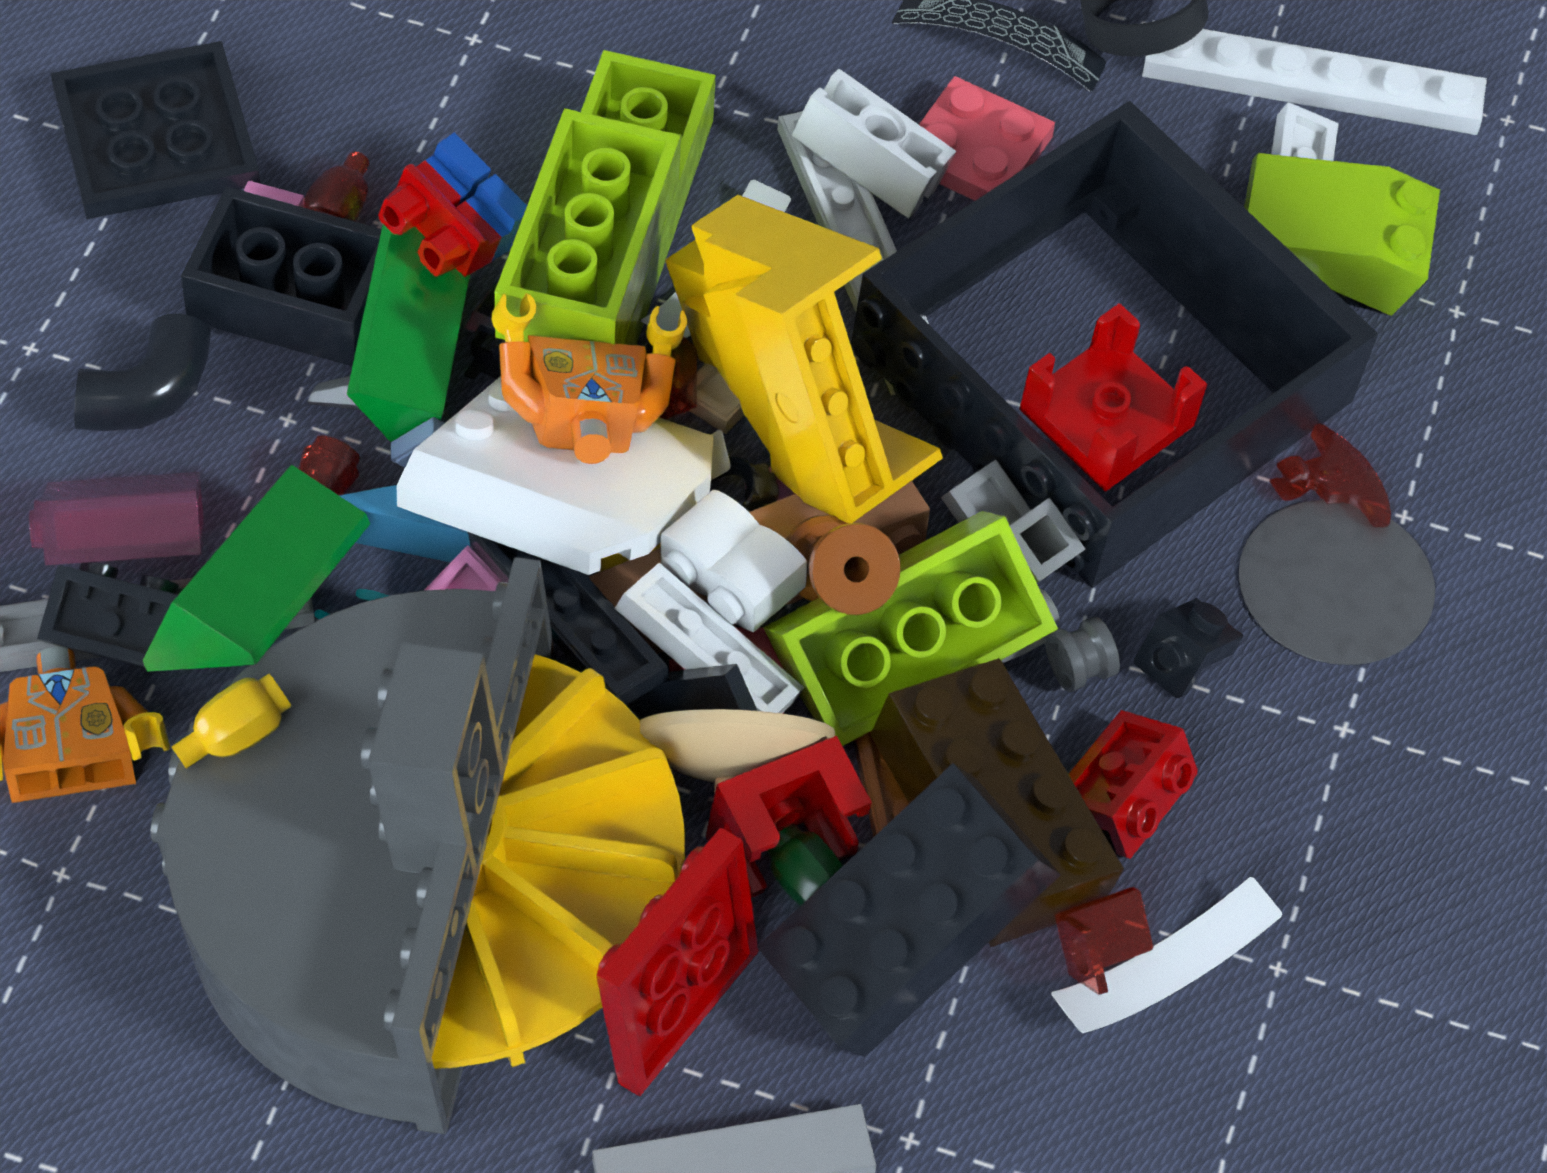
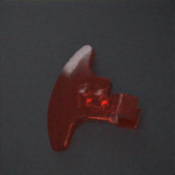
M1317 423L1310 435L1321 456L1306 461L1300 456H1290L1277 463L1276 466L1284 477L1270 479L1269 482L1282 500L1291 501L1306 494L1309 490H1314L1321 499H1324L1327 505L1347 503L1360 509L1373 527L1384 528L1390 525V503L1380 477L1360 451L1344 437L1324 424Z

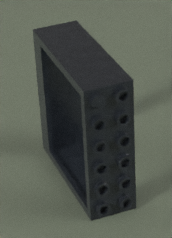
M1128 101L863 273L851 345L860 361L869 368L873 366L892 385L897 398L906 407L914 408L932 426L939 441L947 448L955 449L973 467L974 473H977L996 460L1030 510L1048 498L1052 500L1085 548L1084 551L1063 566L1072 573H1078L1093 588L1352 403L1379 333L1131 101ZM1084 212L1274 393L1113 507L922 318V316L927 317Z

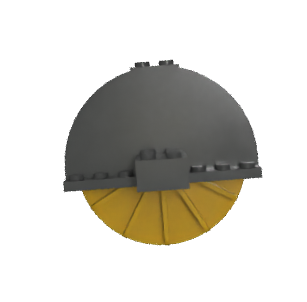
M514 557L508 583L499 582L495 591L441 589L391 595L363 602L327 615L274 645L266 651L256 665H249L230 685L245 677L259 680L270 673L292 706L281 713L279 727L269 736L241 753L223 758L208 754L187 769L173 750L169 764L170 791L166 803H158L152 817L151 839L159 845L163 857V874L168 878L172 900L195 967L212 1005L223 1023L240 1044L266 1068L291 1085L322 1101L358 1113L416 1123L419 1131L439 1134L447 1133L464 1066L483 1064L508 1057L511 1067L524 1064V1051L547 1043L571 1030L602 1008L596 974L603 956L613 945L617 943L622 944L639 924L641 914L648 902L658 894H665L680 876L684 864L685 836L680 797L665 753L662 749L651 744L640 733V720L622 701L605 688L602 675L592 668L580 673L556 661L540 560ZM194 722L190 723L187 736L194 732Z

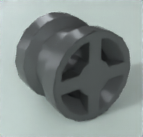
M1094 616L1083 620L1078 629L1072 632L1059 629L1046 636L1045 644L1049 664L1057 681L1064 690L1073 692L1083 688L1087 679L1096 676L1105 680L1119 673L1120 660L1117 646L1108 627L1100 618Z

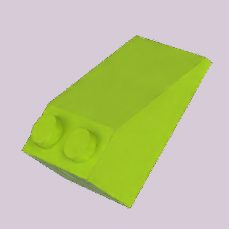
M1258 153L1252 159L1244 208L1330 289L1392 316L1428 280L1440 189L1386 166Z

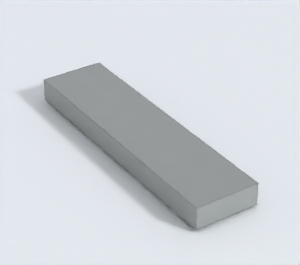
M861 1104L592 1150V1162L595 1173H875L876 1162Z

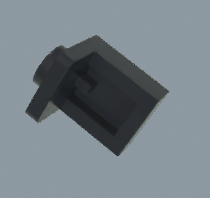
M1195 598L1159 615L1134 657V664L1175 698H1181L1188 694L1202 669L1232 655L1244 635L1228 623L1226 615L1220 609Z

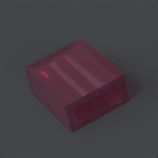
M200 472L48 482L41 499L34 501V510L29 511L32 548L44 549L45 565L201 554L205 528Z

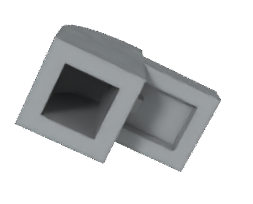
M996 460L941 497L958 523L980 511L1005 516L1036 583L1085 550L1052 500L1048 498L1030 510Z

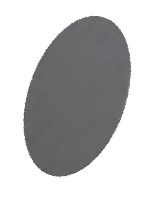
M1315 500L1286 507L1269 516L1253 531L1244 546L1240 558L1239 583L1245 604L1251 615L1275 641L1309 659L1338 665H1358L1388 658L1410 645L1421 634L1432 614L1435 601V582L1432 569L1423 550L1400 525L1387 516L1365 506L1336 500Z

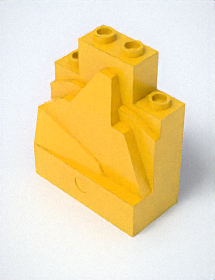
M736 195L691 225L695 240L666 258L665 262L682 311L687 316V326L700 361L718 369L730 390L739 399L744 415L769 451L771 472L800 497L803 503L829 515L836 516L839 520L846 523H853L943 459L940 448L874 420L834 291L882 259L879 248L741 195Z

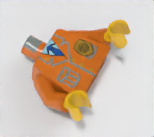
M526 293L520 303L521 317H515L506 308V294L502 295L492 312L491 320L495 329L505 336V343L499 344L501 388L505 402L526 422L532 423L540 444L547 448L574 450L576 458L583 463L597 464L608 458L611 452L625 453L629 451L632 433L645 432L666 411L676 364V359L671 357V351L680 345L685 332L687 316L684 311L681 310L677 329L665 331L656 322L660 306L652 310L646 336L649 343L653 346V351L646 354L645 346L617 343L614 345L606 342L528 335L527 342H524V331L536 313L535 300L530 294Z
M53 646L40 651L36 656L38 675L14 679L9 685L8 702L0 704V781L3 780V763L12 803L136 784L132 759L134 761L141 759V752L151 747H162L163 751L171 750L163 716L159 713L148 712L124 687L109 686L102 668L92 666L77 669L75 653L68 647Z

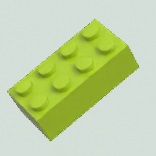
M564 108L494 292L495 307L502 295L506 294V308L515 317H521L520 303L525 294H530L534 298L536 313L524 331V342H527L528 335L606 342L614 345L615 343H623L679 183L681 135ZM495 329V338L505 340V336Z

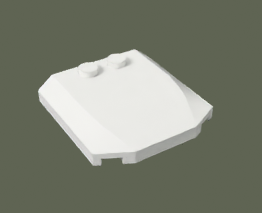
M500 376L413 450L397 484V507L590 575L600 571L601 559L619 553L627 559L633 560L649 554L661 542V533L710 493L713 436L658 418L645 432L632 433L629 451L625 453L611 452L608 458L597 464L583 463L576 458L574 450L547 448L539 443L532 423L526 422L505 402L502 395Z

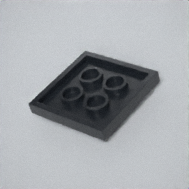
M222 41L50 73L86 219L223 193L226 186L238 190L244 189L248 180L260 183L259 168Z

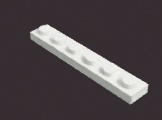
M1202 29L1194 38L1179 47L1162 53L1147 55L1142 77L1473 135L1478 134L1482 122L1486 78L1206 29Z

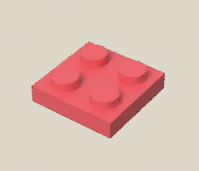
M954 76L919 125L957 151L939 184L976 201L1033 164L1052 139L1055 122Z

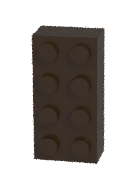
M1000 658L889 693L870 735L909 804L954 763L983 785L1061 874L988 942L990 947L1102 908L1122 874L1124 867Z

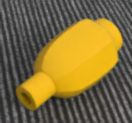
M270 673L259 680L245 677L228 686L209 700L195 717L194 732L171 747L186 769L208 754L222 758L234 756L254 746L273 733L280 725L281 713L292 706Z

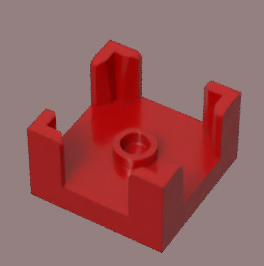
M1120 303L1098 318L1090 348L1052 374L1055 356L1051 353H1048L1029 367L1019 408L1030 421L1105 492L1194 427L1207 387V383L1190 367L1184 366L1180 369L1175 389H1173L1133 351L1140 323Z
M836 735L718 783L705 837L709 842L721 827L743 839L752 898L764 893L767 887L755 860L760 858L761 852L769 850L778 844L780 839L779 832L793 823L799 825L804 822L807 830L820 836L841 861L855 855L859 845L858 838L847 817L853 814H857L858 817L869 814L872 801Z

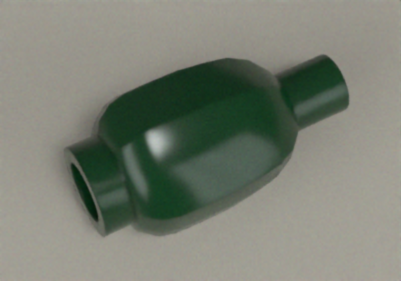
M793 823L779 832L780 839L778 844L766 851L772 857L771 872L774 878L787 894L801 906L843 867V864L820 836L810 831L802 832Z

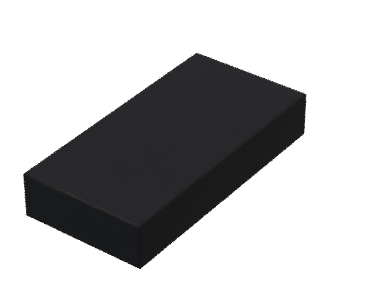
M737 664L668 672V679L634 700L642 719L655 714L685 710L724 709L758 711Z

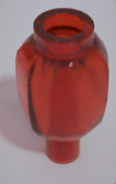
M350 152L343 165L334 166L324 171L315 180L305 195L301 207L356 222L364 208L368 195V184L363 176L370 165L369 159L360 152Z

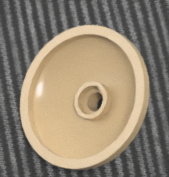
M685 710L655 714L640 720V733L651 744L664 751L670 767L681 774L715 783L714 792L716 791L717 784L835 736L834 728L826 723L795 715L763 711Z

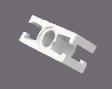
M840 69L830 77L824 90L819 87L810 96L791 135L908 219L919 208L923 197L929 198L936 191L957 152Z

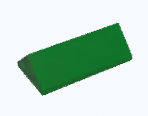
M383 224L347 395L383 435L392 442L432 417L438 420L442 418L470 275L464 277L455 268L442 275L434 276L421 263L417 253L422 240L425 239L422 233L414 226L402 235L393 234Z
M291 464L173 600L143 659L147 672L256 665L368 528L370 522L367 514Z

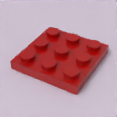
M721 827L704 847L698 846L688 855L682 866L680 876L664 895L658 894L648 902L641 914L637 927L622 944L617 943L609 948L598 966L596 978L618 1084L639 1097L759 952L743 839Z

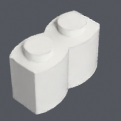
M712 490L661 533V564L687 587L689 586L694 591L707 596L710 607L730 624L736 623L748 631L755 632L806 587L807 560L784 537L765 526L759 525L744 507L720 491Z

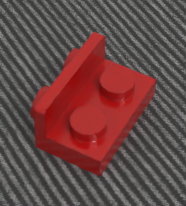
M1120 710L1068 775L1100 829L1109 832L1117 855L1130 859L1144 841L1154 834L1159 822L1179 797L1189 790L1198 769L1183 728Z

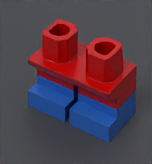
M454 132L439 142L434 154L415 167L413 164L405 166L397 188L384 199L378 217L393 234L402 235L414 226L422 233L425 239L422 240L417 253L421 263L434 276L442 275L456 268L466 277L511 250L527 205L496 174L488 178L491 169Z

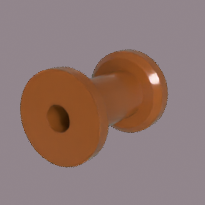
M817 515L800 522L786 538L807 560L806 587L798 593V595L807 600L814 601L820 598L827 606L836 611L850 615H861L872 612L884 605L893 595L900 578L898 552L892 541L883 532L872 526L860 523H846L832 515Z

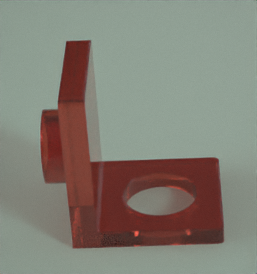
M1130 887L1054 914L1069 976L1097 995L1108 992L1104 967L1153 950L1141 892L1135 887Z

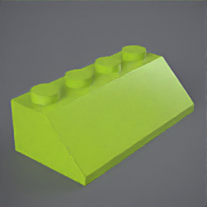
M980 511L900 554V578L898 585L890 599L872 612L861 615L845 614L830 608L820 598H817L763 627L783 669L804 687L799 697L815 720L826 723L834 728L835 736L837 735L842 746L873 730L889 693L997 658L1002 660L1058 630L1005 516Z

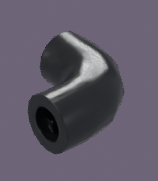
M166 314L152 322L147 353L136 366L118 371L79 369L75 392V429L96 431L141 429L173 415L197 390L208 360L211 337L209 327L202 320L190 315Z

